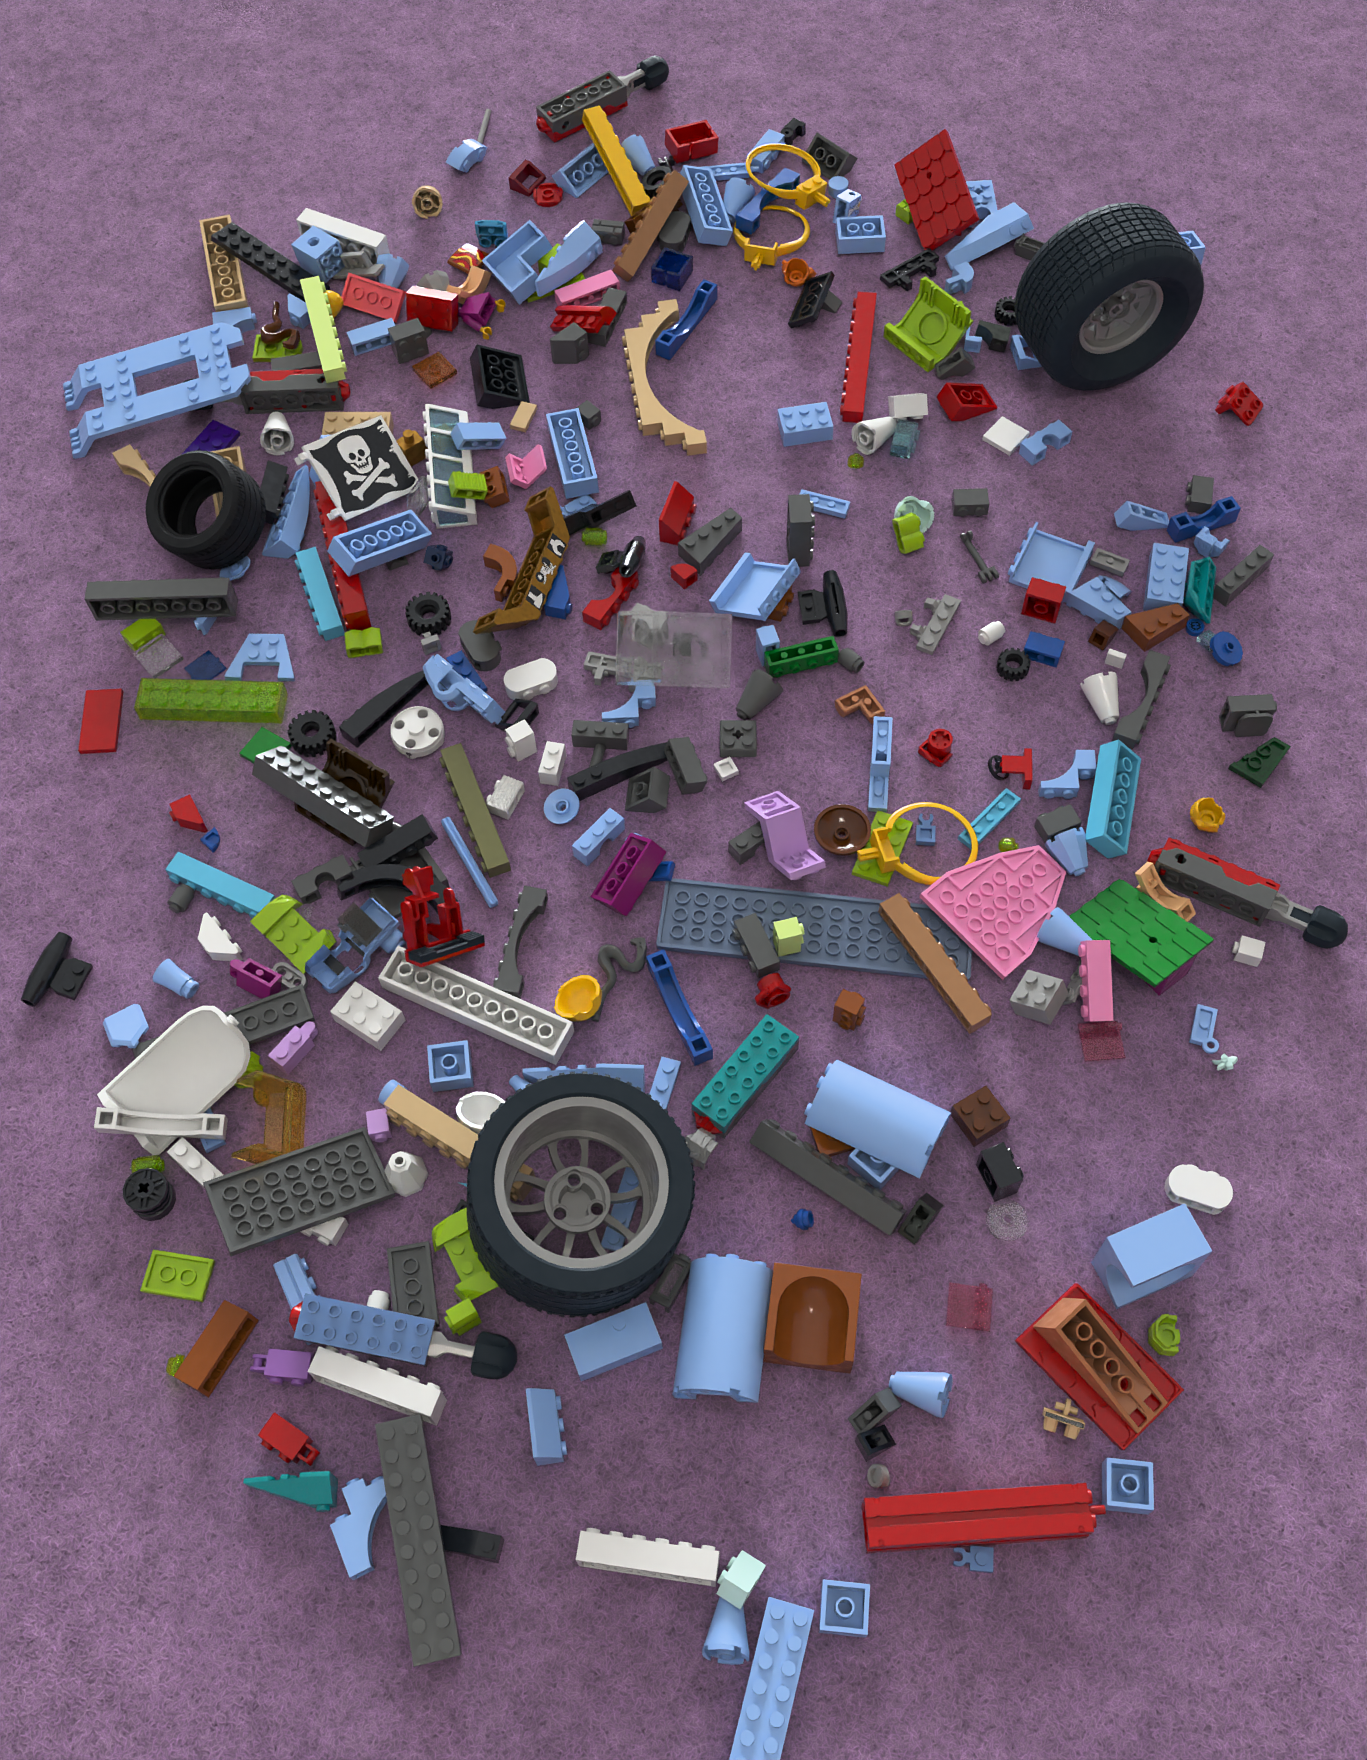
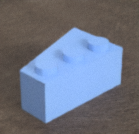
M1098 577L1069 592L1066 605L1079 610L1084 616L1087 615L1093 618L1098 624L1105 620L1120 629L1125 616L1131 615V611Z

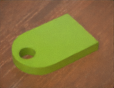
M256 334L252 357L253 362H271L273 358L302 354V342L300 340L297 349H287L283 347L282 342L287 341L290 337L275 345H266L261 341V334Z

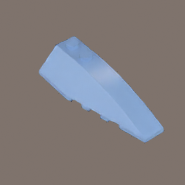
M1013 202L988 215L984 221L978 224L971 233L945 255L950 270H953V266L966 261L970 262L1034 229L1028 213Z
M581 221L564 237V243L556 249L557 254L555 257L550 258L548 267H544L535 280L536 291L539 297L577 276L603 253L600 237L585 221Z
M307 465L296 471L288 488L289 492L283 499L282 503L285 505L280 510L278 521L276 524H272L262 552L263 556L288 559L292 555H296V552H299L301 549L300 543L305 536L304 530L307 523L310 501V481Z
M596 1064V1068H586V1065H578L577 1069L558 1066L552 1071L549 1067L524 1068L522 1072L524 1080L535 1083L541 1078L542 1080L547 1079V1076L550 1075L558 1076L559 1073L570 1074V1072L582 1073L584 1071L587 1074H593V1072H596L602 1076H605V1074L610 1075L614 1079L618 1077L620 1081L625 1083L630 1082L632 1083L631 1086L635 1088L638 1086L645 1093L644 1065Z

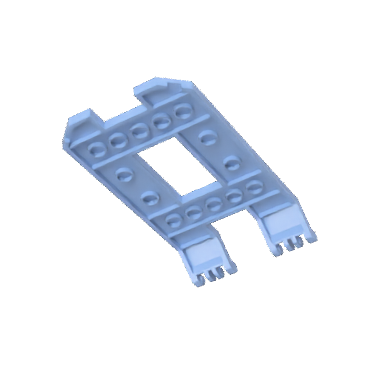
M220 322L78 365L71 380L63 383L65 401L67 402L66 409L68 411L79 409L87 392L102 388L104 407L85 412L77 428L69 431L73 458L85 457L95 439L238 397L242 392L241 388L245 384L248 385L251 381L248 365L244 364L232 368L229 349L244 345L241 330ZM196 360L199 378L144 395H137L136 377Z

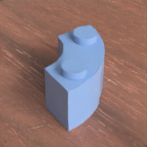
M474 139L462 141L463 144L461 146L455 147L452 150L446 163L467 173L473 164L481 162L488 147Z

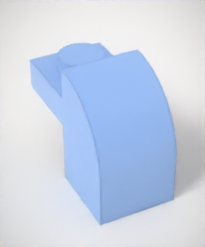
M967 261L953 266L952 278L946 279L945 291L948 294L957 293L960 290L965 294L972 288L974 270Z

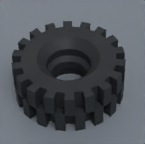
M426 592V595L419 593V597L414 596L412 597L413 601H408L405 614L409 628L411 627L412 632L416 631V635L420 636L421 633L430 632L431 636L434 633L440 635L442 634L441 630H447L446 625H450L451 612L448 601L441 594L438 596L435 592H433V595H430V592ZM426 613H435V616L432 618H422Z
M307 710L304 711V715H301V713L297 714L298 718H293V724L289 723L288 737L293 749L300 755L304 754L305 757H309V754L312 757H316L318 753L320 756L324 755L323 751H327L326 742L330 739L336 741L337 738L332 720L327 714L324 715L322 711L317 713L316 710H312V713H309ZM309 730H319L314 736H305Z

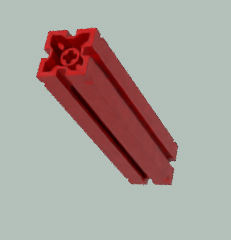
M1086 1483L864 1498L861 1505L866 1554L969 1547L970 1545L983 1546L1069 1540L1074 1538L1084 1539L1089 1534H1092L1094 1528L1097 1527L1095 1515L1106 1514L1105 1505L1089 1506V1504H1092L1093 1498L1090 1489H1087Z

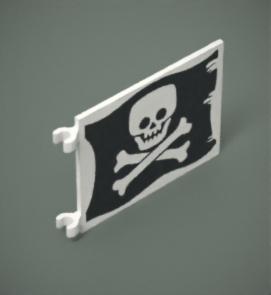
M382 416L301 447L304 452L294 458L297 465L306 461L311 463L336 508L327 514L330 521L339 516H342L343 520L347 521L422 488L420 481Z

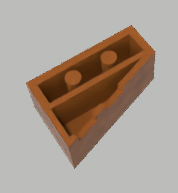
M1176 603L1127 615L1124 618L1121 629L1146 652L1185 628L1190 614Z

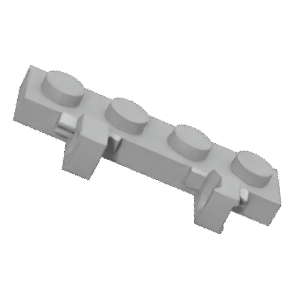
M946 594L942 600L937 599V601L927 597L924 608H929L933 616L927 626H917L913 623L909 633L916 636V639L919 640L916 645L917 650L933 655L960 606L961 600Z
M588 651L584 662V669L592 671V674L595 675L594 685L601 686L604 676H609L610 674L625 677L628 681H631L628 685L630 692L635 691L636 680H654L658 669L656 664Z

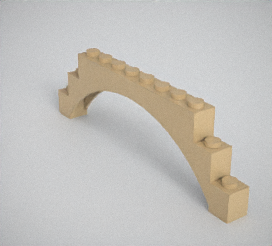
M677 299L658 301V308L655 309L654 314L641 315L639 327L624 329L625 336H622V344L626 346L624 348L625 358L629 359L626 360L627 370H631L628 372L629 381H633L631 384L632 394L635 393L633 402L634 406L638 407L635 408L636 418H640L638 420V429L642 430L643 436L660 434V439L664 440L665 446L682 444V448L686 450L687 456L707 453V441L704 430L695 429L670 414L654 396L646 377L647 361L655 345V340L663 330L668 329L673 323L679 321Z

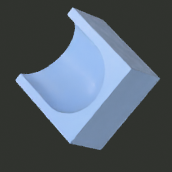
M1182 1204L1108 1236L1091 1263L1116 1309H1119L1193 1276L1211 1254L1212 1249L1186 1204Z

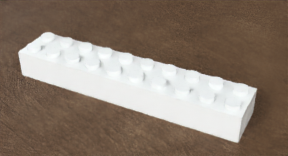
M397 946L378 977L382 988L554 1065L558 1063L574 1033L572 1021L437 962L424 967L406 962L404 952L406 949Z

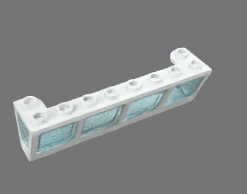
M425 404L426 411H423V419L426 422L424 424V432L427 436L424 439L425 446L428 447V449H425L426 459H429V462H426L427 472H430V475H427L428 485H431V488H428V496L431 498L429 510L432 523H436L437 529L477 525L475 499L451 497L448 484L453 471L473 473L472 451L457 450L450 435L456 423H469L468 413L447 407Z

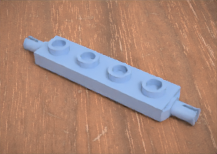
M746 163L702 166V168L712 169L715 181L729 180L730 178H749ZM759 165L751 166V172H759Z

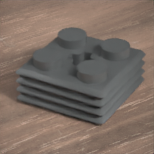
M721 720L720 757H756V720Z

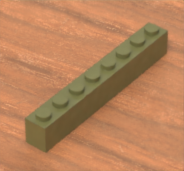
M459 743L441 749L442 757L439 758L442 768L446 767L447 769L445 776L448 783L452 782L453 784L450 787L454 798L458 797L459 801L456 803L459 812H464L465 816L462 819L465 827H470L471 831L468 834L471 842H476L477 846L474 847L477 857H482L483 861L480 864L483 872H487L489 878L511 871L508 857L462 744Z

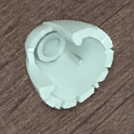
M907 496L897 504L894 519L908 513H914L920 518V532L924 533L933 523L934 509L927 501Z

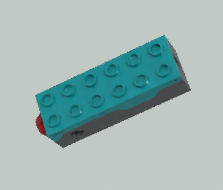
M766 1014L691 1103L692 1115L695 1117L697 1129L703 1128L711 1134H718L725 1139L798 1050L799 1036Z

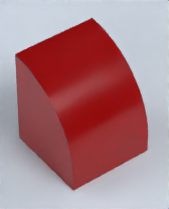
M682 563L670 567L671 578L684 590L698 580L697 569L689 564Z

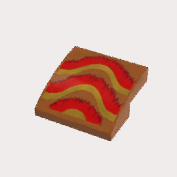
M466 244L459 248L448 259L447 263L469 274L471 265L482 269V265H484L482 260L489 254L470 244Z

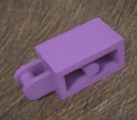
M269 1349L268 1355L253 1354L252 1359H254V1363L250 1367V1371L264 1373V1376L270 1380L269 1383L281 1385L283 1381L291 1382L293 1386L303 1387L304 1383L311 1384L312 1376L307 1371L314 1358V1354L312 1352ZM263 1361H266L265 1367H262Z

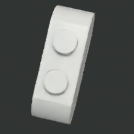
M545 658L512 668L504 675L505 690L508 697L512 700H530L534 696L547 694L558 683L555 664Z
M1182 1164L1175 1167L1165 1181V1192L1172 1202L1181 1205L1186 1204L1188 1207L1212 1215L1221 1213L1233 1197L1232 1186L1225 1177L1213 1171L1206 1172L1200 1170L1194 1165Z

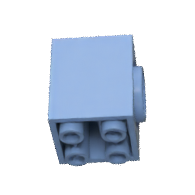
M312 226L291 244L300 267L313 276H319L320 280L325 283L345 267L340 258L343 251L339 241L315 226Z

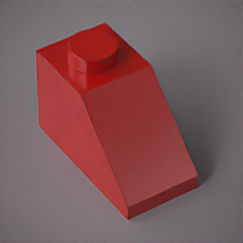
M190 794L169 803L172 809L169 812L174 822L178 821L180 827L204 833L208 831Z

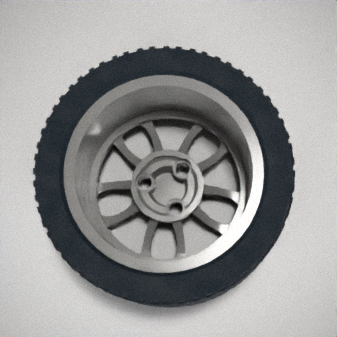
M582 1071V1073L570 1072V1074L559 1073L558 1076L550 1075L547 1076V1079L542 1080L541 1078L533 1084L529 1083L523 1090L520 1088L514 1095L506 1098L505 1103H501L498 1106V1109L490 1115V1120H486L484 1127L478 1134V1141L474 1143L467 1173V1223L474 1251L478 1253V1259L484 1266L485 1271H489L490 1278L501 1289L504 1288L506 1293L514 1297L516 1301H522L526 1303L525 1306L537 1309L539 1312L543 1310L547 1314H555L560 1317H564V1315L587 1317L588 1314L595 1316L600 1313H607L612 1308L618 1309L620 1306L630 1303L632 1298L636 1299L662 1274L672 1258L690 1220L693 1209L692 1202L695 1198V1181L693 1180L695 1171L692 1165L693 1160L689 1156L691 1153L690 1149L687 1147L685 1137L681 1135L680 1127H677L674 1118L670 1117L668 1111L659 1105L660 1102L654 1101L649 1093L645 1094L638 1086L635 1088L631 1086L632 1083L620 1081L618 1077L614 1079L607 1074L602 1076L596 1072L587 1074V1072ZM576 1138L581 1145L580 1165L565 1168L557 1153V1143L559 1140ZM589 1140L610 1147L623 1157L622 1160L601 1174L587 1168ZM547 1145L550 1160L557 1172L550 1181L521 1173L519 1169L524 1162L537 1150ZM622 1168H632L638 1179V1186L629 1192L610 1193L606 1180ZM576 1178L579 1184L572 1186L568 1183V1180ZM515 1181L525 1182L545 1192L544 1201L532 1205L512 1203L510 1201V1193L513 1183ZM642 1198V1216L636 1233L631 1232L608 1213L610 1204L627 1203ZM599 1207L602 1213L594 1215L591 1212V1208ZM561 1211L565 1214V1218L558 1220L554 1217V1213ZM546 1212L549 1222L532 1241L519 1228L513 1216H528ZM603 1223L627 1238L628 1244L608 1254L602 1247L595 1228ZM555 1228L567 1232L562 1256L539 1246ZM587 1233L597 1257L570 1258L569 1255L575 1234Z

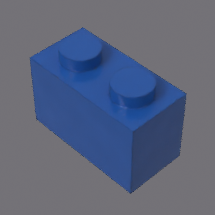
M1030 631L1024 647L1025 655L1028 654L1029 659L1057 668L1065 641Z

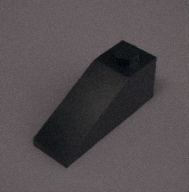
M441 1525L445 1552L499 1563L504 1544L502 1536Z

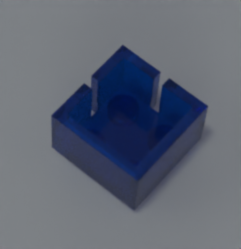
M664 247L658 259H656L651 267L652 283L662 286L667 285L668 288L680 291L693 272V256Z

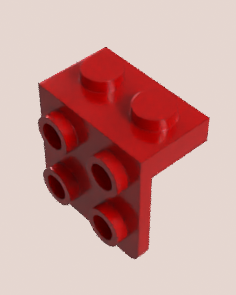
M1244 382L1235 386L1231 385L1225 391V396L1218 401L1219 405L1215 411L1221 414L1231 408L1242 422L1249 426L1263 408V403Z

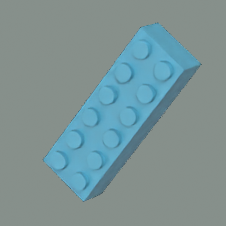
M1120 740L1100 745L1085 834L1086 842L1106 858L1127 854L1141 758Z

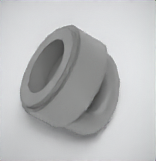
M912 610L894 612L897 625L905 627L912 623ZM908 618V621L901 622L900 619Z
M882 1464L870 1466L867 1473L869 1484L875 1488L888 1487L890 1476L887 1467Z

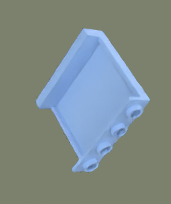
M1036 522L1033 528H1029L1026 536L1028 539L1023 540L1020 548L1022 551L1021 553L1017 552L1014 559L1015 564L1009 568V582L1028 589L1031 578L1034 577L1066 586L1063 602L1067 603L1069 592L1075 590L1092 555L1095 542L1088 540L1086 547L1037 530L1038 522Z
M744 553L709 602L717 614L766 621L801 570L795 558L788 565L756 562L751 553Z

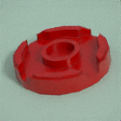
M543 183L539 185V188L534 189L533 199L539 206L553 207L563 200V191L560 186L557 187V184Z

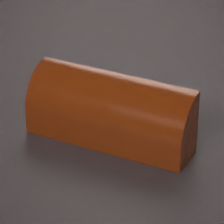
M224 1300L173 1377L209 1398L259 1320L248 1311Z

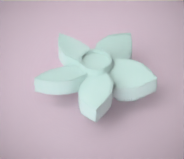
M1226 1054L1221 1055V1060H1212V1062L1218 1065L1217 1070L1224 1068L1227 1071L1234 1068L1233 1065L1237 1062L1238 1058L1234 1056L1228 1057Z

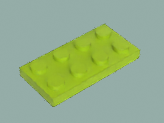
M877 810L871 825V835L873 829L886 827L891 814ZM900 817L887 835L895 856L899 858L913 826L912 821ZM870 839L863 849L872 848ZM857 858L852 870V875L888 887L894 871L881 873L876 859L860 862Z

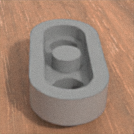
M279 962L273 966L272 970L279 974L286 972L282 976L281 985L290 989L296 987V982H301L304 989H306L308 981L303 973L285 962Z

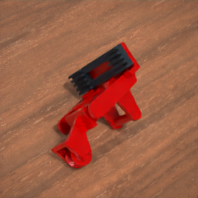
M414 866L412 869L407 868L404 874H402L403 884L413 892V895L404 897L405 901L401 902L400 905L404 925L403 938L407 942L408 948L404 950L406 962L424 967L485 946L484 935L469 929L463 931L459 902H456L455 893L451 888L444 889V903L437 905L440 924L431 922L426 925L425 918L429 917L427 901L439 898V893L433 892L430 889V886L434 885L432 866L424 868ZM428 933L439 940L429 943Z

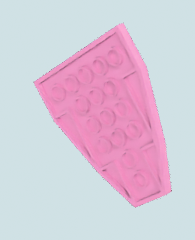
M1036 845L998 853L948 871L923 891L919 898L1004 980L1032 954L1039 940L1037 934L1046 919H1050V913L1056 907L1066 871L1044 849Z

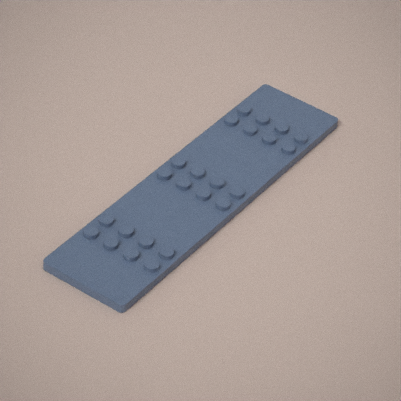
M675 878L665 883L656 946L659 950L748 959L741 952L740 941L735 940L732 929H734L735 920L756 913L776 952L773 943V922L797 917L798 923H802L805 933L802 935L804 943L801 944V952L778 957L780 963L927 978L878 913L880 903L885 900ZM910 903L911 909L914 913L917 912L920 915L924 926L932 931L933 938L936 942L942 944L946 955L955 961L956 968L960 973L965 974L969 982L971 977L972 949L928 905Z

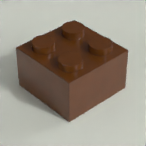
M987 1086L982 1087L954 1104L951 1109L952 1118L973 1147L1008 1127L1011 1119Z

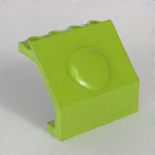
M925 276L920 280L919 294L914 303L898 324L893 326L889 322L884 326L883 337L925 371L930 372L935 368L936 364L952 353L973 323V320L970 318L971 311Z

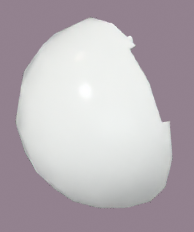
M488 1092L466 1094L459 1099L456 1107L457 1120L468 1129L479 1134L486 1120H490V1115L505 1101L497 1095Z

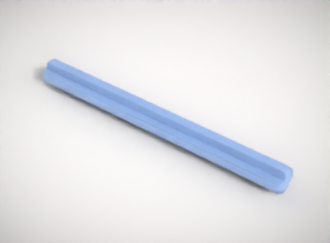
M446 817L442 819V826L490 908L497 906L498 900L451 818Z

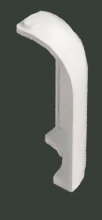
M215 1006L198 1007L178 1019L97 1095L106 1108H119L154 1114H202L222 1097L246 1071L250 1059L249 1042L237 1027L239 1022L231 1014L227 1017ZM134 1135L141 1146L155 1157L160 1155L178 1138Z

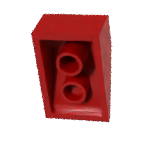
M946 382L936 397L951 421H965L998 408L983 384Z

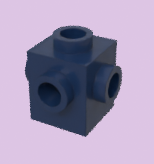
M441 544L427 546L423 563L431 565L432 569L442 571V569L449 568L452 564L453 551L448 550L447 546Z

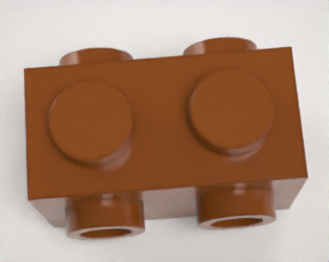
M498 466L479 473L481 475L484 474L488 489L483 500L485 504L488 503L491 508H495L510 502L505 476Z
M843 989L834 1005L832 1021L838 1023L845 1030L851 1029L854 1031L856 1026H861L864 1021V1013L866 1011L864 1006L865 998L857 992Z

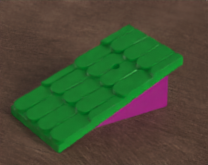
M1120 879L1113 882L1108 888L1098 893L1096 897L1069 915L1092 940H1110L1111 958L1143 979L1159 996L1187 975L1198 953L1214 941L1212 937L1191 922L1188 923L1144 892L1141 893L1129 883Z

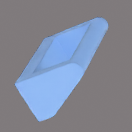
M1012 335L1010 349L1017 369L1042 367L1034 354V358L1025 355L1023 347H1028L1023 337L1021 335Z

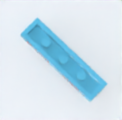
M1006 788L970 824L975 831L978 845L1020 803L1021 798ZM965 829L958 836V840L971 849V839L968 831Z

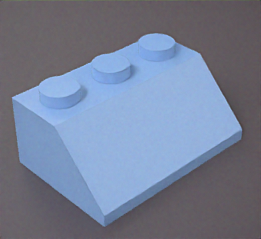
M527 1388L526 1397L533 1458L537 1466L564 1462L563 1455H567L566 1441L561 1440V1432H565L563 1418H559L558 1410L562 1409L561 1397L556 1396L554 1389Z

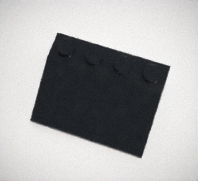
M477 344L470 356L477 406L498 409L519 406L521 401L530 403L522 355Z

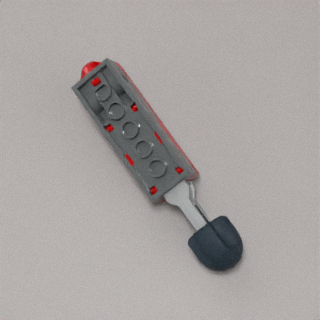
M651 56L638 63L637 71L627 76L617 77L609 70L536 106V126L540 132L545 133L555 143L585 128L582 122L584 109L601 106L606 116H609L628 106L627 98L630 93L642 87L651 90L664 83L669 75L668 64L661 57Z
M323 369L250 372L251 381L248 385L245 384L241 388L242 392L238 397L218 403L232 402L237 405H243L246 414L344 410V401L350 397V386L342 380L326 383ZM214 404L198 408L195 410L212 409Z
M1169 837L1164 848L1152 850L1147 859V862L1154 864L1160 880L1166 887L1258 927L1261 926L1265 918L1271 921H1280L1304 931L1302 936L1304 941L1326 949L1339 946L1347 938L1348 924L1344 917L1336 911L1322 905L1316 906L1313 911L1294 903L1285 895L1278 893L1280 884L1275 883L1273 880L1242 869L1234 863L1223 861L1215 855H1209L1177 839Z

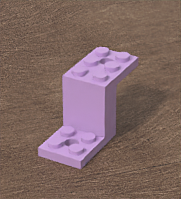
M779 791L744 802L745 809L760 820L768 861L790 880H798L804 875L815 874L821 869L826 868L825 861L809 849L800 806Z

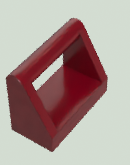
M525 159L508 177L511 190L530 197L534 189H537L543 183L546 176L532 162ZM529 175L538 178L529 189L522 184Z

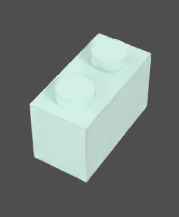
M742 1550L737 1558L734 1556L731 1558L726 1567L729 1571L723 1570L717 1581L720 1587L716 1594L741 1610L766 1565Z

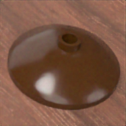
M846 804L833 805L824 809L817 816L814 824V836L818 844L827 852L835 855L845 856L857 853L858 850H862L867 845L871 835V825L867 816L858 808Z

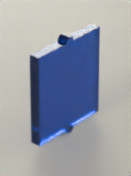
M209 650L184 667V670L191 676V679H194L201 687L227 669L220 662L219 657L216 658Z

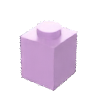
M386 1108L366 1112L368 1134L372 1141L384 1142L387 1138L392 1137L390 1117L386 1114Z

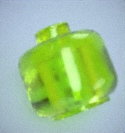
M858 453L850 455L847 462L848 467L862 468L864 466V457Z
M1003 837L999 841L1001 853L1019 848V844L1016 843L1013 837Z
M176 1354V1357L168 1359L166 1372L170 1376L175 1375L185 1360V1355Z

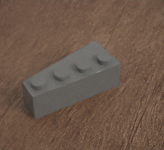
M729 508L678 542V555L687 564L697 569V573L701 576L704 570L713 563V560L723 552V549L742 531V517L732 508Z

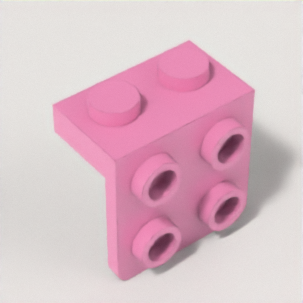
M539 444L523 459L510 453L505 457L510 482L524 489L533 484L547 469L543 448Z

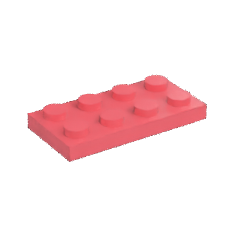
M348 272L341 298L343 299L344 306L383 319L392 318L397 323L406 292Z

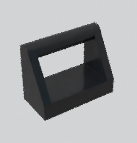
M515 699L502 715L501 722L498 725L495 724V727L506 732L505 729L524 719L530 726L539 714L538 704L531 700ZM518 706L525 709L514 724L506 723Z

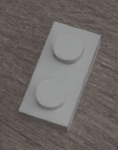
M1097 548L1090 561V565L1123 577L1130 560Z

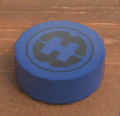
M1194 618L1187 622L1185 630L1189 635L1196 637L1203 633L1205 625L1201 620Z

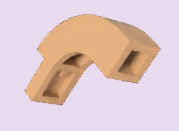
M471 265L466 281L460 287L448 285L446 291L457 293L458 302L464 304L467 297L478 295L485 291L492 273Z
M1146 862L1135 873L1139 885L1136 887L1138 891L1144 892L1160 905L1173 911L1187 922L1196 914L1189 898L1180 897L1165 887L1153 863Z

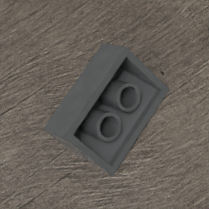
M819 133L815 134L806 151L817 161L821 174L828 179L835 176H845L851 171L858 159ZM802 158L801 161L810 166V164Z

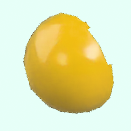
M580 975L560 986L561 988L558 990L559 993L555 999L554 1009L561 1017L569 1021L579 1022L588 1020L599 1010L602 1001V990L597 980L592 976Z

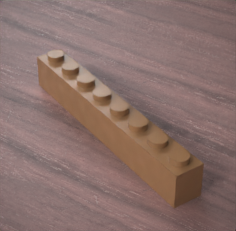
M675 169L671 173H667L663 178L664 184H661L656 190L658 194L650 200L649 209L646 208L643 212L642 221L639 220L635 225L636 231L630 234L627 239L629 240L628 244H625L620 251L622 252L621 256H618L613 263L615 266L612 271L627 282L634 276L689 183Z
M898 893L880 903L878 911L880 916L968 1033L971 1034L988 1024L992 1016L990 1007L981 1001L978 991L969 985L965 974L959 972L955 961L946 955L942 944L936 942L932 931L922 923L920 915L917 912L914 913L911 909L909 901Z

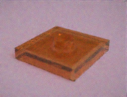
M439 351L412 366L413 371L430 389L457 374L455 367Z

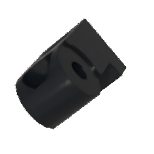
M793 118L783 127L780 133L785 135L784 142L786 145H792L796 137H803L805 135L806 123Z

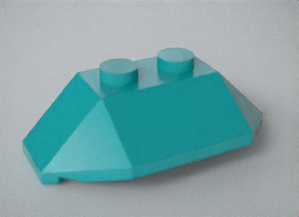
M1210 557L1191 562L1187 583H1185L1186 595L1183 599L1185 607H1188L1194 616L1206 624H1209L1211 621L1216 566Z

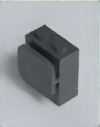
M1272 694L1227 696L1219 715L1222 732L1234 731L1236 737L1265 735L1273 721V714L1277 711V703L1273 700Z

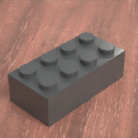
M809 494L788 495L786 534L788 564L795 558L799 567L809 566L810 560H813L812 549L814 548V541L811 537H814V527L812 526H815V515L811 513L814 512V503L810 501Z

